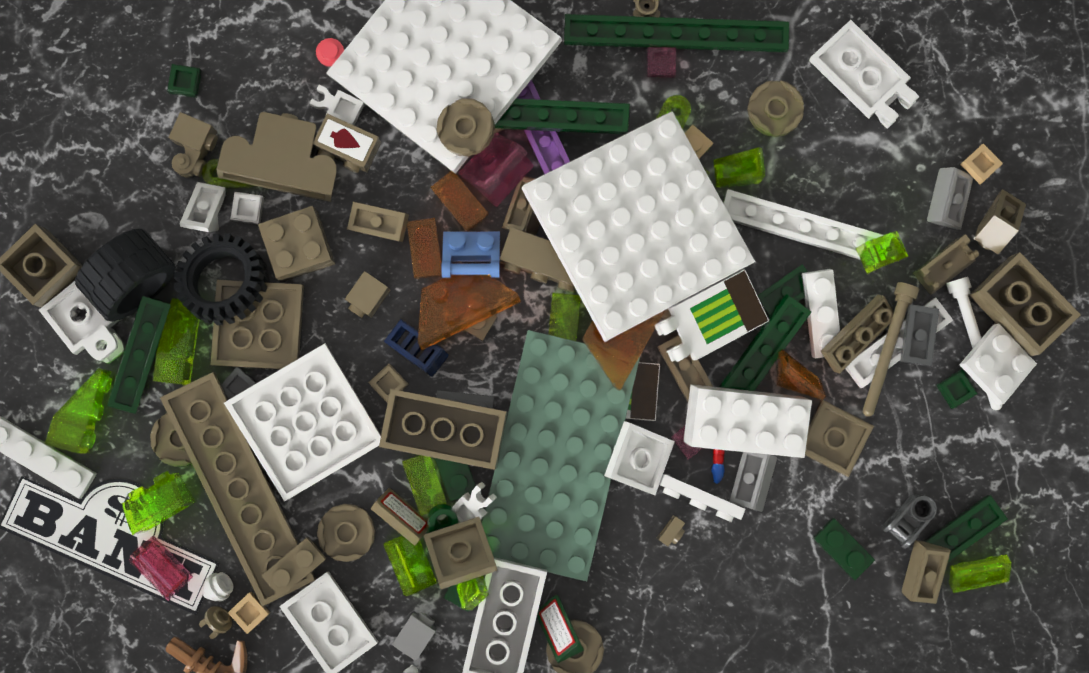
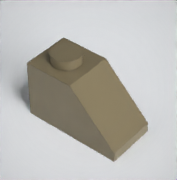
M1002 189L978 225L974 240L984 249L992 250L999 254L1019 231L1026 204Z

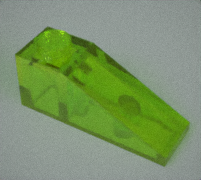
M172 298L156 354L153 381L185 386L191 382L199 319L179 299Z

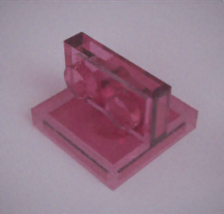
M496 132L489 146L481 153L476 154L458 174L465 181L475 186L492 205L498 207L534 165L526 157L528 152L520 144Z

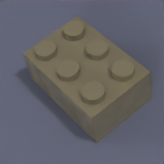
M1020 252L1009 256L969 294L976 304L996 324H1000L1029 356L1040 355L1081 316Z

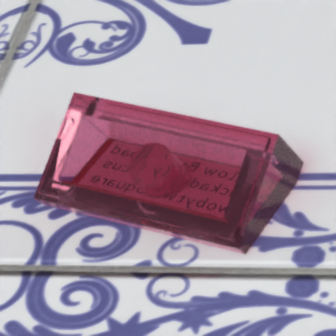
M154 536L135 550L129 558L130 563L168 601L193 578L190 572Z

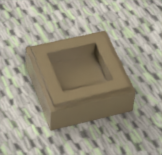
M390 363L368 382L387 404L390 389L403 391L409 385Z

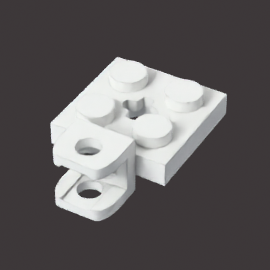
M75 281L39 309L73 354L77 355L86 349L94 359L111 363L124 353V342L115 330L111 328L120 320L113 322L105 320L76 287ZM78 308L81 310L86 309L87 311L85 314L86 318L83 321L80 319L75 320L77 316L76 309Z

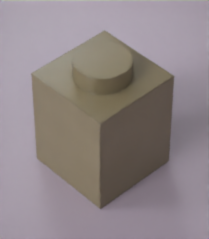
M364 271L345 300L351 304L348 308L350 311L361 318L365 314L372 318L391 290Z

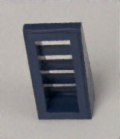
M400 319L384 340L387 345L431 377L436 374L449 356L443 348L402 319ZM407 330L409 334L399 346L396 343ZM416 337L418 340L410 349V351L407 352L406 349L409 347V345ZM424 345H427V348L417 359L416 355L420 352Z

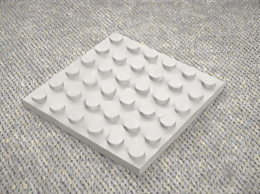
M385 0L327 71V74L456 174L469 157L457 156L449 152L441 143L437 133V121L442 110L447 105L450 106L461 98L475 99L487 107L496 124L562 42V39L558 34L511 0Z
M673 111L523 185L521 188L604 342L755 262Z

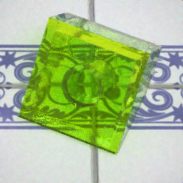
M166 471L153 479L154 485L147 489L141 486L127 494L129 499L123 502L122 506L132 535L145 533L196 503L179 473L170 474Z

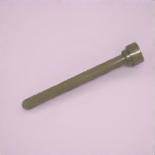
M898 282L894 295H896L895 301H897L863 407V414L867 417L874 414L908 305L916 301L920 290L916 286Z

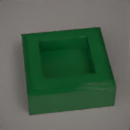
M172 64L167 92L169 94L197 98L202 70L196 67Z
M963 370L957 371L936 384L951 409L958 407L978 394Z

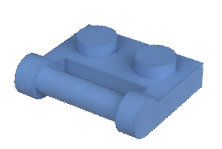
M500 231L443 232L442 278H451V275H491V278H500ZM452 262H491L474 264H452Z

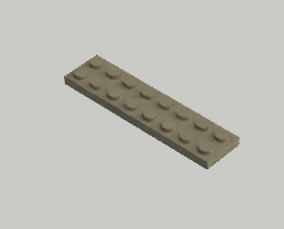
M212 372L160 397L263 607L279 599V596L261 575L299 543L254 451L225 406L224 402L228 398L215 372ZM310 572L283 596L315 581L316 578L313 572Z

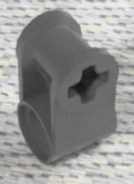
M920 494L911 495L885 521L882 530L884 532L889 531L901 542L900 546L906 549L918 538L921 531L935 517L937 512L936 503L928 496ZM923 500L926 503V511L918 516L915 513V505L918 501Z

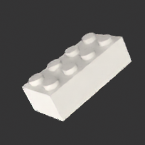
M690 385L684 442L691 447L805 458L812 400L795 395Z
M494 557L498 571L486 574L462 673L524 672L547 570Z

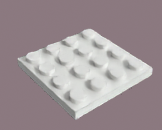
M326 343L224 402L284 502L378 447L380 443V432Z

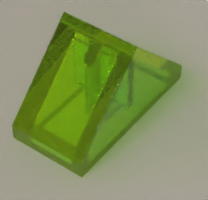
M758 147L714 159L716 187L759 184L766 176L763 149Z
M897 231L869 240L856 248L867 274L909 257Z

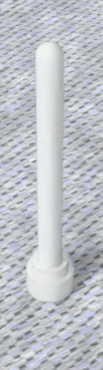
M964 277L948 282L946 286L949 294L952 293L953 298H957L972 348H974L980 341L981 334L968 294H971L969 288L972 286L969 277ZM988 396L991 408L993 410H1000L1002 405H997Z

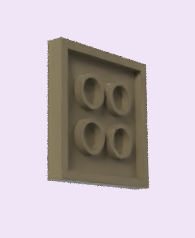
M217 280L215 302L223 301L233 296L240 289L243 281ZM264 282L267 285L266 292H259L263 300L261 303L254 300L252 304L256 309L253 312L248 308L243 311L247 316L246 318L241 320L236 315L234 316L235 323L229 324L226 320L223 321V325H216L214 323L210 365L282 369L299 359L304 285Z

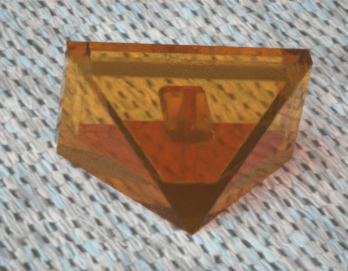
M784 350L778 353L777 386L820 400L826 397L821 379Z

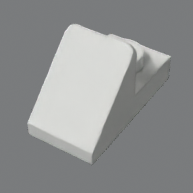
M197 182L180 221V227L205 232L218 231V213L226 196L225 187Z

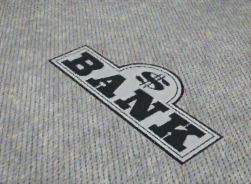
M21 476L0 521V529L195 615L204 599L203 588L205 579L215 573L219 565L214 560L162 537L164 526L163 513L158 501L145 487L129 480L113 479L101 482L89 489L81 500L78 501ZM151 543L187 578L171 595H167L135 562V559Z

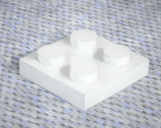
M994 324L959 365L997 405L1005 404L1037 363L1000 324Z
M624 421L604 476L656 495L675 441Z

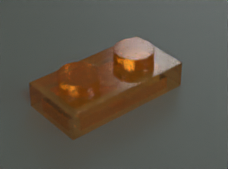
M450 171L430 187L466 232L488 216L485 208L454 172Z
M436 219L408 221L407 228L414 278L442 275Z

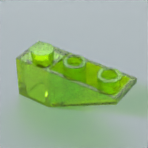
M98 368L54 414L45 445L75 453H87L88 449L93 447L96 439L94 428L104 412V405H102L104 394L109 392L112 385L110 370Z

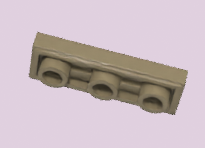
M877 295L821 350V353L834 372L840 374L891 323L894 311L883 295Z

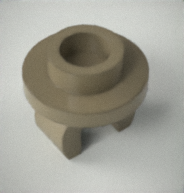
M213 606L206 611L205 618L200 621L199 626L202 628L207 624L213 630L209 637L214 639L231 628L232 619L225 609Z

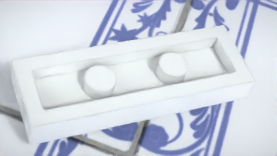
M832 269L802 273L806 308L812 311L807 321L811 355L815 359L824 357L821 350L840 332L834 272Z
M662 475L659 484L665 487L662 493L679 499L680 494L691 499L690 505L704 511L707 506L718 510L716 516L732 522L733 518L742 519L745 512L744 508L668 475Z

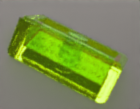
M401 535L383 544L404 596L415 594L437 583L420 541L414 546Z

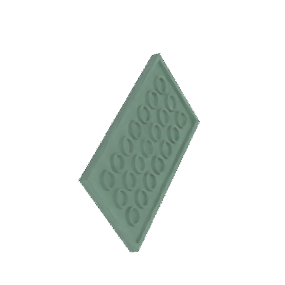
M530 330L527 331L505 424L497 469L494 471L489 496L494 494L497 498L486 507L485 510L488 513L483 517L482 521L493 557L545 569L549 573L587 582L611 478L604 475L626 419L640 356Z

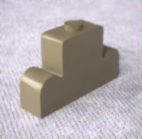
M261 112L252 145L240 136H232L224 141L218 161L217 175L218 178L331 202L336 179V164L327 155H317L311 158L313 141L316 136V125L314 123L298 120L297 116L283 113L280 116Z

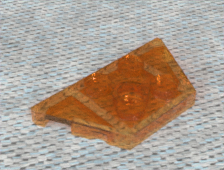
M451 275V278H443L422 288L418 344L421 350L520 303L519 295L500 281L491 278L490 275Z
M665 310L604 342L595 323L591 322L582 340L615 389L620 391L654 332V325L660 321Z

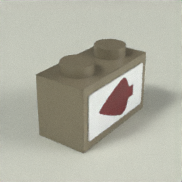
M328 113L313 141V146L318 150L317 155H327L332 159H338L344 162L343 167L355 173H358L359 170L368 172L381 145L378 136Z

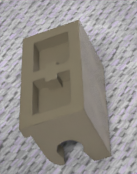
M966 234L957 238L913 273L930 295L976 261L975 258L979 256L977 250L972 251L968 247L971 240Z

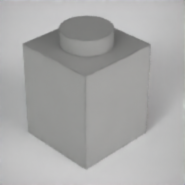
M413 612L392 645L417 661L438 629L433 625L435 620L423 612H420L419 615Z

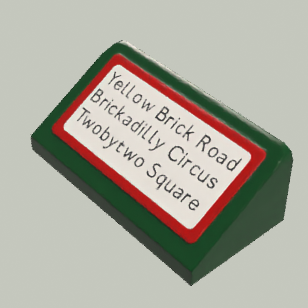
M558 594L553 596L538 609L537 619L557 663H560L584 651Z

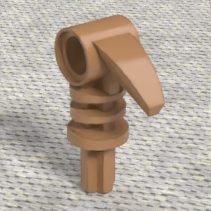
M178 637L172 638L165 649L167 653L186 665L183 670L185 673H191L192 671L196 673H246L247 649L244 641L237 640L233 660L229 666L222 664L220 661L217 664L213 663V656L208 658L204 656L206 649L200 647L196 651Z

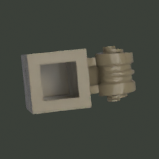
M179 113L168 138L175 144L185 148V154H177L172 159V168L182 177L190 178L194 175L200 177L206 167V161L203 159L209 151L215 148L218 140L216 135L218 131L212 125L184 113Z

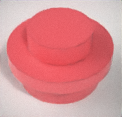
M333 38L322 40L316 48V56L320 63L331 67L343 53V45Z

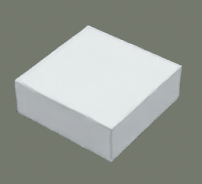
M235 192L230 220L256 225L260 224L264 197Z

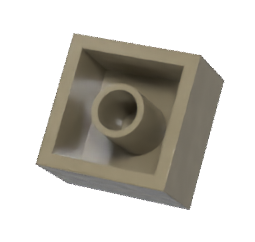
M313 206L258 224L275 277L279 281L285 282L335 265L320 216Z
M34 224L0 257V272L32 305L41 308L67 288L75 280L79 269L83 266L48 229Z

